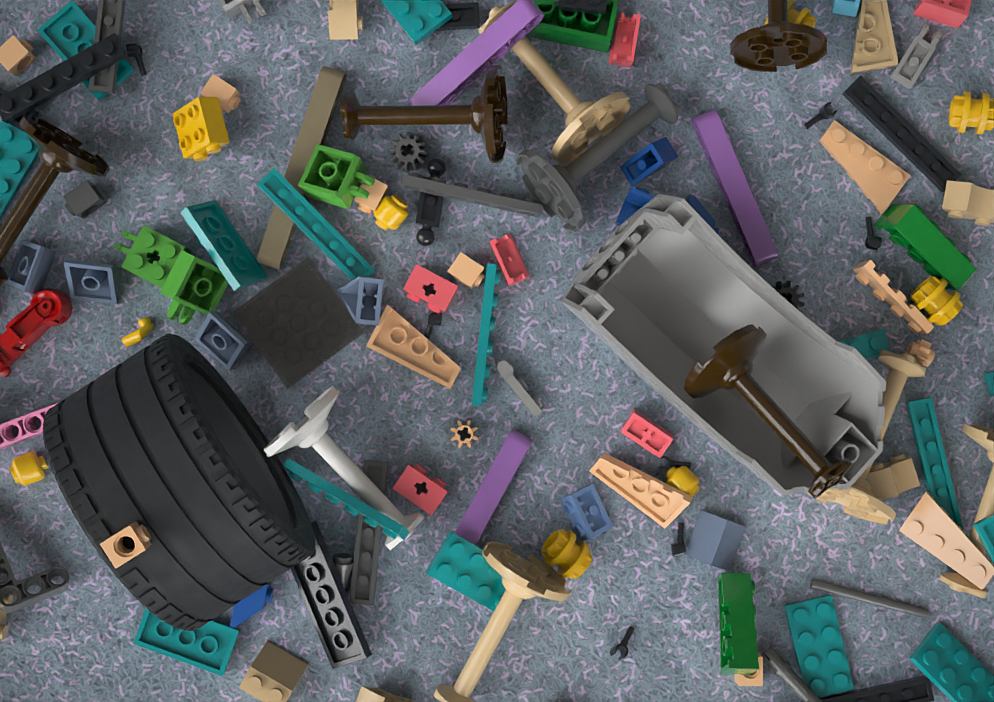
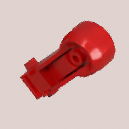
M52 288L40 290L32 297L30 305L5 326L7 330L0 334L1 376L8 377L12 373L9 367L51 326H60L67 322L73 307L66 293Z

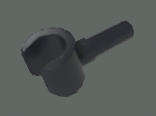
M127 44L126 52L128 57L136 58L141 76L147 75L142 61L143 53L141 46Z
M831 102L822 106L819 113L804 124L806 129L818 121L829 119L836 114L837 110L833 113H828L826 107Z
M865 217L867 227L865 247L871 250H878L881 247L882 238L874 236L871 217Z
M432 312L429 315L427 330L424 335L428 340L432 333L433 325L441 326L442 313Z
M662 456L660 459H667L668 466H658L661 470H666L673 466H686L690 468L691 463L670 460L669 457Z
M678 523V543L671 544L673 557L682 556L686 552L683 539L684 523Z
M629 626L620 644L611 648V656L617 652V649L621 652L618 660L628 655L627 644L634 628Z

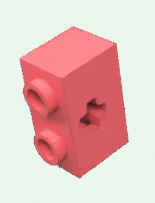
M417 264L403 288L407 292V298L417 303L420 300L428 303L427 308L438 314L440 311L447 312L459 289L452 282ZM431 285H434L435 295L430 294L426 296L425 286L430 288Z
M417 463L414 466L409 464L392 489L432 516L449 491L445 488L447 484L436 476L434 479H431L426 475L427 470ZM426 482L428 492L423 491L419 493L417 491L419 487L416 483Z

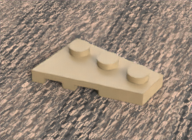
M862 0L860 2L850 75L896 67L899 64L887 0Z

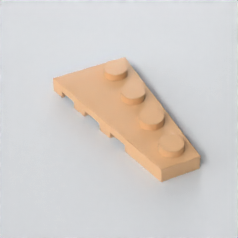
M387 304L379 320V326L376 325L366 347L451 389L461 367Z

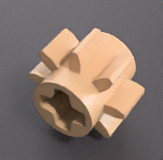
M918 339L917 343L913 341L909 343L905 354L915 357V361L918 364L928 367L934 359L935 351L930 349L932 343Z
M458 420L459 427L457 429H450L455 432V437H452L451 441L457 439L459 441L458 448H461L463 443H467V446L471 448V439H479L473 436V432L477 431L478 427L472 429L470 427L471 420H468L466 425H462L461 421ZM467 427L471 437L463 441L460 439L461 435L458 434V431Z

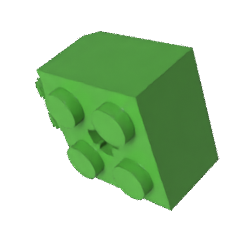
M317 144L298 186L310 199L349 210L355 196L367 199L369 196L368 191L359 188L360 183L373 186L375 179L365 175L367 167L357 155Z
M143 225L138 236L125 230L122 231L121 235L124 238L134 241L131 249H128L127 246L121 243H116L114 248L127 254L121 266L122 268L160 288L164 286L181 250L189 254L192 251ZM155 255L160 257L158 262L153 260Z
M181 250L160 291L161 294L172 299L167 317L174 320L181 312L179 317L180 324L188 325L196 310L205 315H208L212 310L215 311L228 285L220 269Z

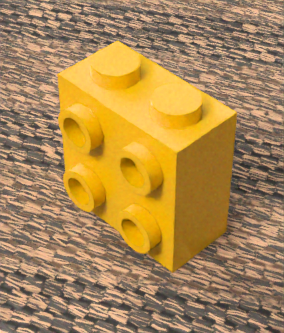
M197 97L172 113L173 123L177 130L179 146L184 159L194 158V161L206 160L209 154L220 152L221 147L230 143L218 97Z

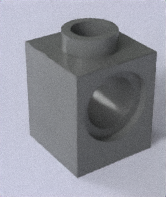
M87 180L63 196L67 201L65 206L73 216L76 215L83 219L107 203L95 185Z

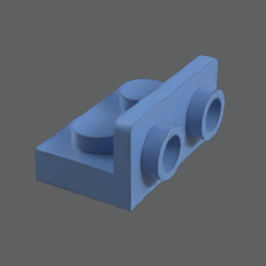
M594 484L587 485L561 498L563 510L569 516L573 525V532L580 541L592 539L613 527Z

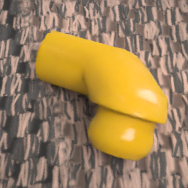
M149 317L140 319L138 321L140 328L122 337V342L126 347L142 341L153 331L154 324L151 323Z

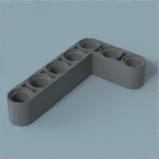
M0 542V573L8 576L5 581L0 582V609L6 613L16 612L58 595L68 588L69 572L60 566L50 568L16 582ZM55 576H61L64 578V582L54 584L51 579ZM33 585L41 588L37 594H31L27 589ZM7 595H14L17 598V600L11 604H7L3 601L4 597Z

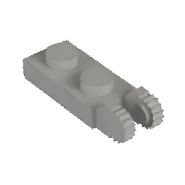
M924 23L918 34L912 39L899 60V64L890 75L891 79L908 89L912 88L943 34V32L937 30L929 43L923 40L930 27L928 23Z
M505 360L499 361L497 363V370L530 413L534 417L539 416L542 413L540 408L543 404L535 395L530 397L526 392L528 386L520 376L517 379L514 377L512 365H509Z

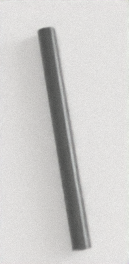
M812 579L810 583V588L922 618L928 617L929 610L926 608Z

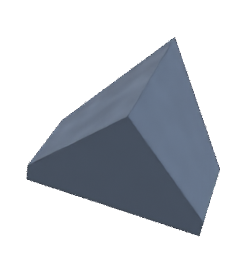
M359 276L335 290L355 323L379 326L384 278Z

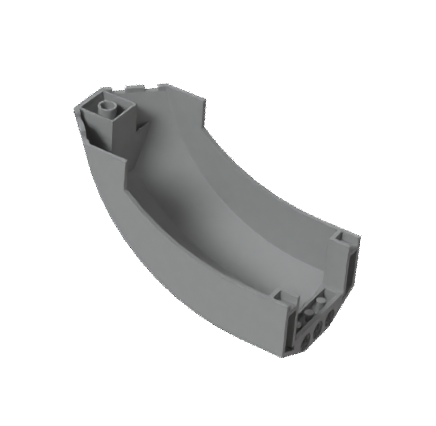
M659 193L624 221L586 261L561 300L598 338L663 398L730 455L782 495H791L794 492L804 491L809 493L808 490L815 476L736 388L729 390L721 388L705 397L693 399L684 390L685 380L692 368L698 362L703 366L716 353L713 347L718 342L744 326L753 324L757 329L760 326L767 334L764 345L752 361L753 370L751 376L830 463L847 458L853 464L844 474V478L837 485L829 489H849L883 451L881 427L884 426L885 406L882 405L883 391H886L885 379L854 347L834 340L772 288L732 250L684 198Z

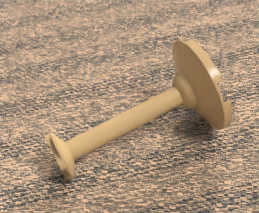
M513 1L503 7L495 6L489 12L488 20L480 27L479 33L482 34L516 2ZM526 36L511 48L567 114L565 120L566 128L558 137L551 156L559 164L562 165L574 161L588 150L587 146L600 135L604 137L616 128L630 110L631 105L627 101L629 97L623 91L614 92L595 103L592 101L581 102Z
M882 350L878 358L880 363L889 370L885 379L886 391H883L882 397L885 413L884 426L881 427V440L884 437L907 377H923L927 370L915 361V357L909 354H895ZM872 464L849 489H827L816 498L825 504L827 501L837 502L845 506L844 513L879 524H887L889 519L893 523L896 512L872 493V486L866 480Z
M964 423L961 431L985 448L989 460L994 463V429L976 424L970 426ZM994 464L974 523L994 513ZM972 526L969 539L985 554L986 548L974 526ZM957 571L942 572L939 575V580L948 584L949 588L955 591L973 594L981 598H986L989 592L986 587L982 590Z
M494 541L488 542L483 549V557L502 576V584L506 590L454 686L449 684L437 685L433 694L434 697L441 702H476L472 698L471 693L522 600L531 599L535 596L561 602L568 600L572 589L568 591L565 588L567 584L566 579L558 575L553 568L531 555L528 556L530 560L528 561L511 552L513 547Z

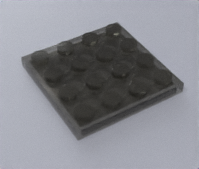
M309 257L305 258L232 312L287 389L365 333L359 324L355 323L340 298Z

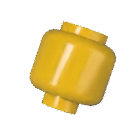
M394 194L392 196H384L376 211H373L377 219L375 223L384 230L388 228L398 229L408 216L407 203Z
M30 451L13 458V465L9 466L15 482H20L23 486L44 479V470L48 469L44 456L38 457L35 451Z
M673 466L665 475V478H667L666 484L692 497L700 489V486H698L700 482L699 477L686 466H680L679 468Z

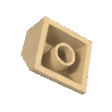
M267 641L249 668L239 688L262 702H287L306 670L308 663Z

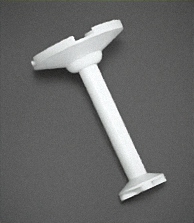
M331 386L304 411L305 418L297 425L294 422H290L263 451L267 454V457H270L297 445L301 448L312 446L367 505L403 525L409 531L407 539L425 516L420 511L404 516L326 433L329 427L326 418L340 392L339 389L337 390L334 386ZM387 536L385 546L391 550L404 540L398 536L395 540Z

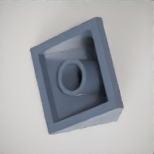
M22 239L6 284L29 293H38L44 287L56 251Z
M65 259L64 266L71 299L111 304L118 303L122 268L110 264Z
M213 310L209 312L194 339L228 371L253 345L222 314Z
M701 510L685 555L708 565L730 571L746 526Z

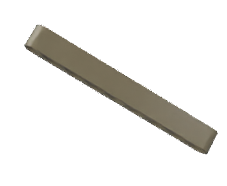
M323 66L320 70L284 176L305 199L307 196L298 184L316 145L324 146L329 132L327 128L331 126L336 111L335 106L338 105L344 87L342 84H345L347 76L345 72ZM276 204L274 205L258 253L257 263L281 270L284 265L282 260L286 259L292 241L290 238H293L296 225Z

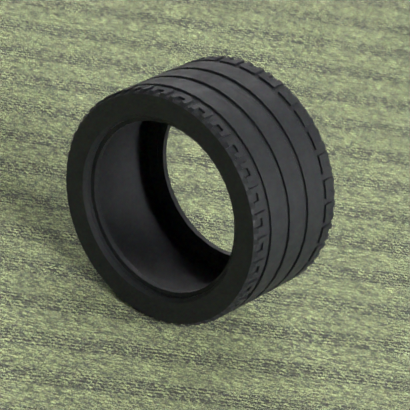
M165 334L152 342L151 345L141 349L46 412L43 422V440L46 454L55 479L73 515L89 541L115 576L143 606L165 623L181 630L195 631L314 553L315 535L310 519L297 490L276 454L270 457L266 456L267 454L263 450L269 442L248 410L210 362L184 338L175 334ZM135 521L139 526L144 525L151 535V540L149 541L152 545L123 565L115 568L100 544ZM124 536L123 545L127 549H134V540L131 537Z

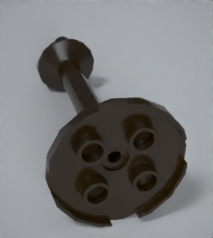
M768 0V23L737 35L730 43V55L734 56V63L736 65L760 72H777V66L794 64L795 69L805 68L818 62L827 54V37L820 30L807 25L787 22V0Z
M500 65L489 67L481 95L475 97L471 105L360 106L356 94L351 91L347 93L346 100L340 103L344 138L354 140L361 125L471 124L473 130L481 134L489 160L492 163H501L506 150V141H503L502 124H508L505 76H498L497 71L502 69Z
M28 114L23 115L19 125L39 147V157L43 162L0 227V264L60 172L70 173L73 170L105 177L110 170V166L98 154L93 156L91 153L78 148L83 144L79 140L40 118L35 123L27 120ZM0 266V286H2L9 276Z
M753 324L744 326L718 342L713 347L716 353L703 366L698 362L692 368L685 380L684 390L689 396L696 399L705 397L721 388L727 390L736 388L815 476L808 492L816 499L827 489L837 485L853 464L847 458L830 463L751 376L753 370L752 361L764 345L767 334L760 326L758 327L759 329Z

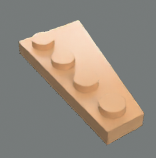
M835 120L819 140L837 163H840L846 170L848 176L862 189L864 195L873 202L880 214L884 213L911 176Z
M871 259L859 263L853 269L857 273L855 275L856 279L863 285L868 284L874 289L873 295L883 302L885 300L891 305V312L899 318L903 317L909 322L907 324L908 328L915 334H928L934 328L914 305L909 304L907 306L905 303L907 301L906 296L900 290L889 287L890 280L884 273L880 274L873 270L876 265Z
M603 453L589 470V472L663 528H666L693 499L692 496L606 453Z
M928 491L925 492L899 531L983 590L994 576V564L968 538L963 529L949 517L944 508L940 507L933 499L934 497Z

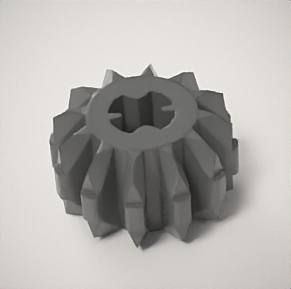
M407 132L405 139H403L402 134H398L400 141L391 140V144L395 148L388 149V153L393 155L390 158V162H397V170H400L405 165L406 173L410 171V166L412 165L414 170L418 171L416 163L425 165L426 162L421 157L428 156V151L422 150L427 146L426 142L419 143L420 135H416L412 139L411 132ZM412 148L413 155L408 154L405 157L403 150Z

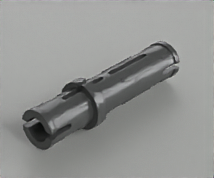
M769 646L761 654L763 659L775 671V676L780 677L803 702H822L790 667L789 661L785 662L772 646Z

